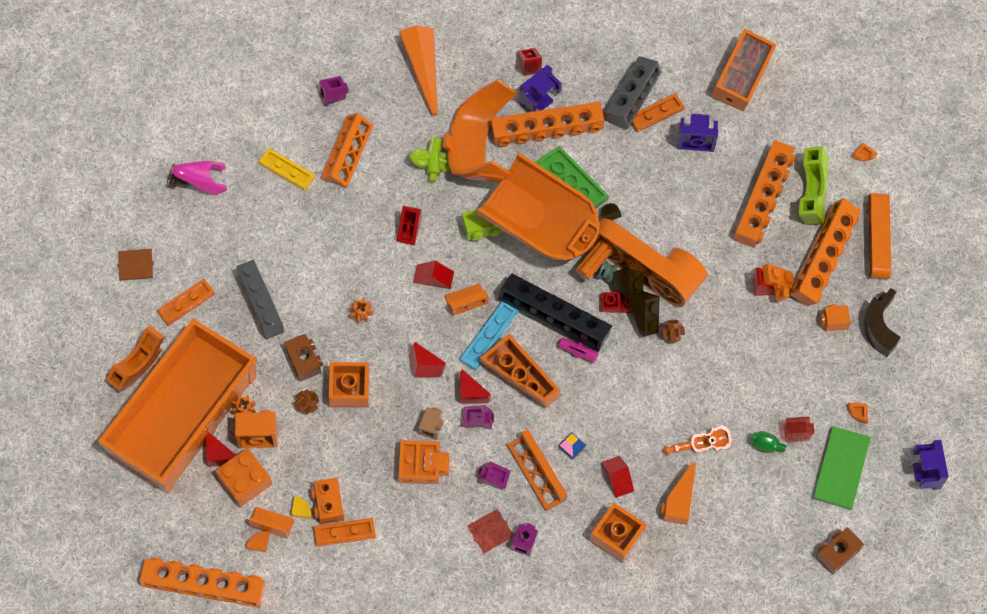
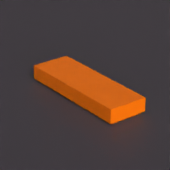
M674 93L638 111L631 124L638 133L685 110V106L677 94Z
M203 278L159 308L157 313L167 326H170L214 296L215 291Z
M373 518L314 526L316 547L376 538Z

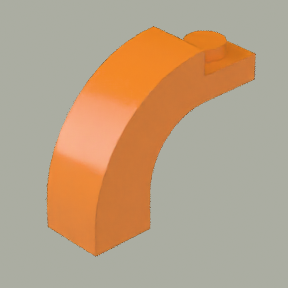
M151 325L146 327L135 349L123 361L112 366L106 381L120 392L133 385L156 361L162 351L160 346L165 337Z

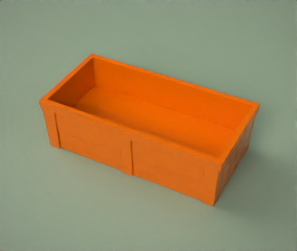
M193 318L103 433L98 443L103 446L109 456L169 494L174 488L175 482L206 443V435L209 432L212 435L216 432L218 425L233 407L232 401L237 402L238 396H241L249 384H252L256 379L257 358Z

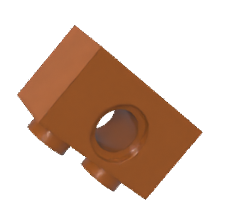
M305 333L284 342L285 349L299 382L321 374L320 367L323 366L319 355L315 356L313 350L316 348L312 338L308 340ZM302 355H308V356H309L308 359H305V360L300 359V357H301Z
M848 527L843 531L839 529L832 536L833 540L829 544L824 542L818 548L819 553L816 558L832 575L853 558L864 546V543ZM834 547H841L843 549V553L836 552Z

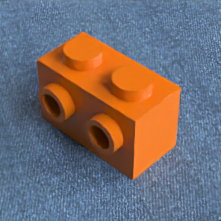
M338 477L314 481L315 488H311L313 500H317L318 507H314L316 519L320 518L321 524L344 521Z

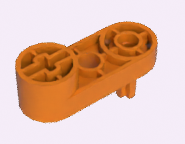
M607 218L599 219L600 229L593 245L594 248L576 268L579 276L588 281L606 259L621 269L628 267L644 272V285L670 304L678 307H683L708 277L704 265L691 253L680 248H672L667 256L664 257L619 224Z

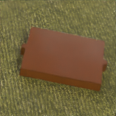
M152 249L118 251L119 264H117V267L119 268L120 281L153 278V265L155 263L152 259Z

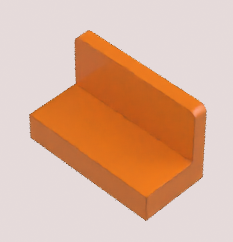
M478 283L447 294L445 299L452 316L488 304L489 296L486 290L483 291L481 284Z
M256 507L253 517H249L248 521L252 528L270 531L271 534L288 539L294 518Z

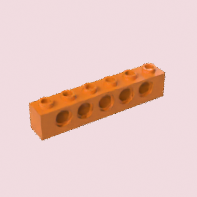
M600 101L491 118V131L495 146H507L515 142L523 144L528 140L535 139L542 141L548 137L561 138L567 134L580 135L587 131L598 132L604 128V116ZM585 118L588 121H581L580 119Z
M777 140L773 141L735 233L734 241L755 248L757 242L761 244L764 236L762 229L763 227H768L771 219L768 214L770 211L774 212L777 201H774L775 197H780L784 187L781 185L782 180H787L790 172L787 168L789 165H793L796 155L793 154L795 147ZM773 177L776 181H772L769 178ZM762 193H768L770 196H764ZM760 208L763 212H759L756 209ZM749 224H755L757 227L753 228Z
M845 198L833 203L790 292L792 297L805 306L817 304L821 300V293L828 285L831 273L837 267L836 262L844 252L843 247L850 239L853 227L859 221L858 216L861 210Z
M157 557L145 558L139 581L142 587L257 608L261 607L265 581L260 576L250 575V577H247L235 571L224 573L218 568L207 570L202 569V566L196 564L185 566L178 561L168 563L163 562L162 559ZM162 571L169 572L165 578H160L159 574ZM181 575H188L189 577L186 581L178 580ZM202 578L209 579L205 585L198 584L199 580ZM220 582H228L226 588L221 589L218 587ZM241 585L248 586L245 592L238 591Z

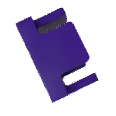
M548 64L520 85L519 104L523 108L527 106L532 112L537 111V109L539 111L544 110L553 103V99L547 93L551 89L557 94L561 92L562 83L552 74L553 69Z
M691 114L690 126L688 127L684 126V118H680L677 149L714 152L718 138V121L714 120L713 127L709 128V115Z
M933 440L931 444L916 445L913 449V455H920L921 462L913 463L916 482H920V489H941L949 478L942 440Z

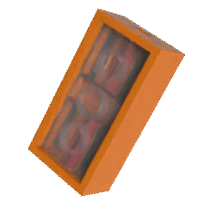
M744 28L710 96L744 112L777 44Z

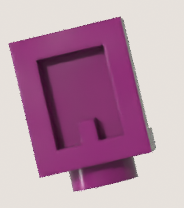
M486 405L464 407L462 425L465 428L484 426L487 430L492 429L494 413Z
M490 461L481 465L478 469L477 483H488L503 490L506 488L511 470Z

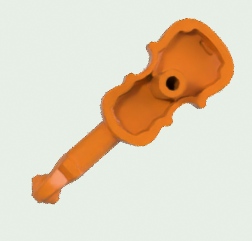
M725 426L710 428V432L707 434L692 435L688 442L675 444L671 447L664 446L663 453L669 455L671 452L692 449L696 453L708 451L709 448H714L716 451L727 449L731 445V435Z

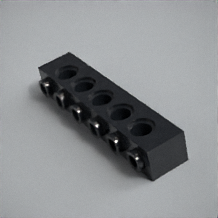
M513 273L510 274L501 287L498 300L597 352L601 350L610 335L611 324Z

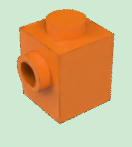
M832 304L825 307L823 314L820 315V322L825 327V332L848 330L851 324L848 305L838 306L837 304Z

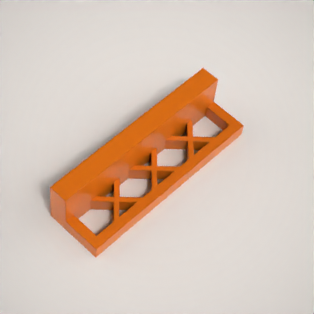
M359 113L347 115L320 177L325 182L334 180L344 188H347L373 128V124ZM360 123L366 126L363 134H361L359 129ZM354 138H357L359 146L354 150L352 142ZM349 153L352 158L351 165H348L346 161V156ZM341 169H344L346 177L344 180L338 177Z
M529 429L521 432V437L507 444L545 511H548L567 501V493ZM523 442L527 448L525 455L517 453L514 446ZM526 459L536 463L535 471L526 469L524 466ZM536 475L545 478V487L537 486L534 483ZM545 492L554 494L557 500L547 504L544 499Z

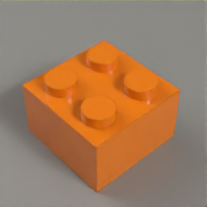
M330 362V407H369V362Z
M262 410L258 413H252L251 411L235 413V436L238 448L278 447L276 413L270 410Z
M248 448L215 470L217 478L240 508L272 485L271 477Z
M613 502L591 533L590 541L623 563L644 534L647 524Z

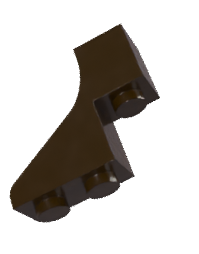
M628 267L614 271V290L621 292L629 301L640 335L646 337L659 333L660 296L643 291L644 272Z

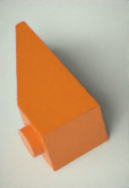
M691 463L668 495L666 503H662L661 515H664L663 521L687 525L696 463Z

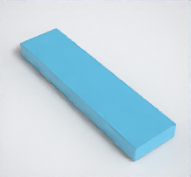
M501 302L462 355L460 362L476 371L481 365L480 357L497 343L519 310Z

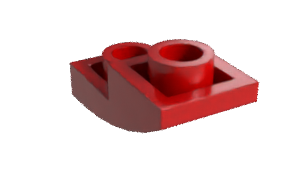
M621 292L601 293L602 312L632 313L629 301Z

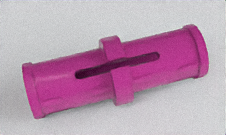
M565 337L561 339L558 347L574 354L576 358L581 357L592 363H595L599 352L583 346V343L579 342L578 344Z

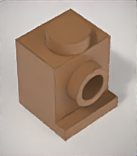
M427 407L418 428L419 434L437 440L438 431L441 430L444 422L442 420L443 411L435 407L432 409Z

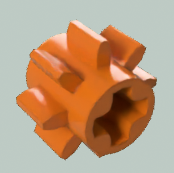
M364 298L359 301L355 299L354 306H349V310L352 312L351 319H358V323L362 320L368 322V315H373V310L370 309L372 303H366Z
M239 395L237 402L232 401L233 406L236 407L232 410L233 414L240 413L241 411L256 413L255 409L252 408L256 403L255 401L250 402L249 395L246 397Z

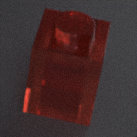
M809 416L786 418L784 422L786 443L810 441L811 436L814 435V424L810 423Z

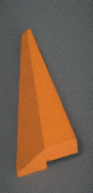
M419 25L400 30V40L432 116L438 115L433 28Z

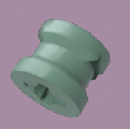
M605 260L597 277L605 278L607 282L611 283L614 278V271L617 270L618 266L610 265Z

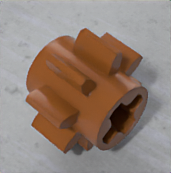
M668 320L665 322V327H661V336H663V339L666 338L667 342H678L681 340V335H685V328L682 323L679 324V320Z
M306 389L295 395L298 398L295 401L298 411L309 414L318 409L316 404L319 402V398L314 391Z

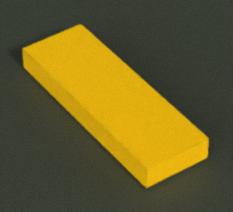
M270 148L267 149L258 161L259 165L303 191H306L315 179L313 173Z

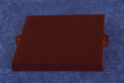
M498 509L467 526L474 537V542L478 543L484 554L514 537L507 525L508 522L503 519Z

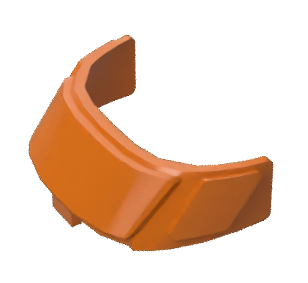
M495 80L472 94L457 109L450 134H444L443 148L448 150V164L452 174L462 176L465 179L485 182H498L510 177V172L494 161L485 163L486 140L491 118H494L505 104L516 97V91L502 81Z

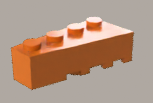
M510 334L480 357L483 366L545 408L561 396L560 389Z

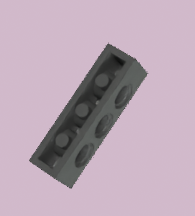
M638 56L637 60L632 64L628 75L624 77L620 88L615 92L611 103L605 109V115L610 124L626 129L629 128L662 73L658 61Z

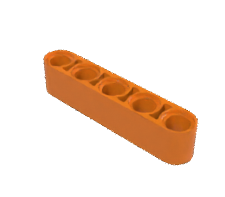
M869 193L870 278L890 279V196L883 193Z

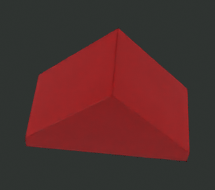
M536 48L517 51L523 76L536 74L542 69V56Z
M402 206L397 242L415 245L422 221V209Z
M436 260L418 264L413 283L451 289L454 271Z
M755 268L752 278L754 295H775L774 287L764 283L762 268Z
M414 342L409 355L413 376L441 377L446 362L417 342Z
M462 369L460 371V403H489L491 401V394Z
M210 432L206 435L208 467L222 466L236 456L235 453Z
M620 456L601 462L616 498L634 492L629 467Z

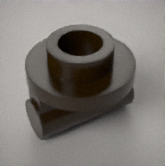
M614 203L605 204L601 208L602 218L613 220L622 217L619 207Z

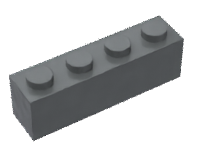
M254 259L236 266L238 277L266 340L284 333L283 323Z

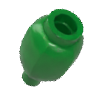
M765 431L753 432L750 443L757 450L767 453H773L776 450L785 452L787 445L779 443L776 436Z

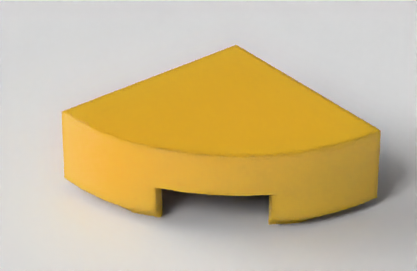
M294 496L292 517L312 519L309 504L301 497Z

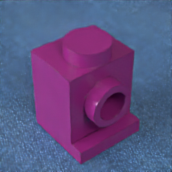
M341 76L319 80V94L325 106H328L329 102L346 99L349 89Z
M530 523L518 525L511 546L512 551L527 556L531 555L538 534V530L535 529L534 525ZM522 535H528L529 538L524 539L522 538Z

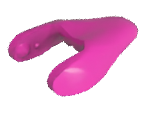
M199 161L178 164L172 168L174 176L194 185L205 193L218 195L227 191L226 185L214 182L210 176V170H225L226 166L224 163Z

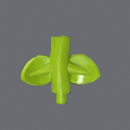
M436 137L430 139L428 151L419 148L413 150L409 155V158L417 167H427L429 182L432 183L436 182L440 171L451 172L448 164V153H441L443 140Z

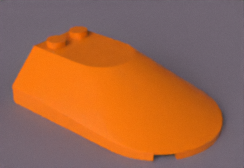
M521 153L517 154L509 169L510 177L501 181L487 202L476 210L478 216L539 254L554 260H570L586 253L594 245L600 229L597 210L590 199Z

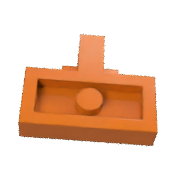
M769 263L762 265L764 283L774 287L775 299L781 302L789 298V291L794 286L793 273Z

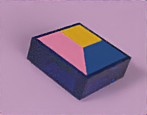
M571 432L560 443L558 448L571 460H574L586 447V444Z

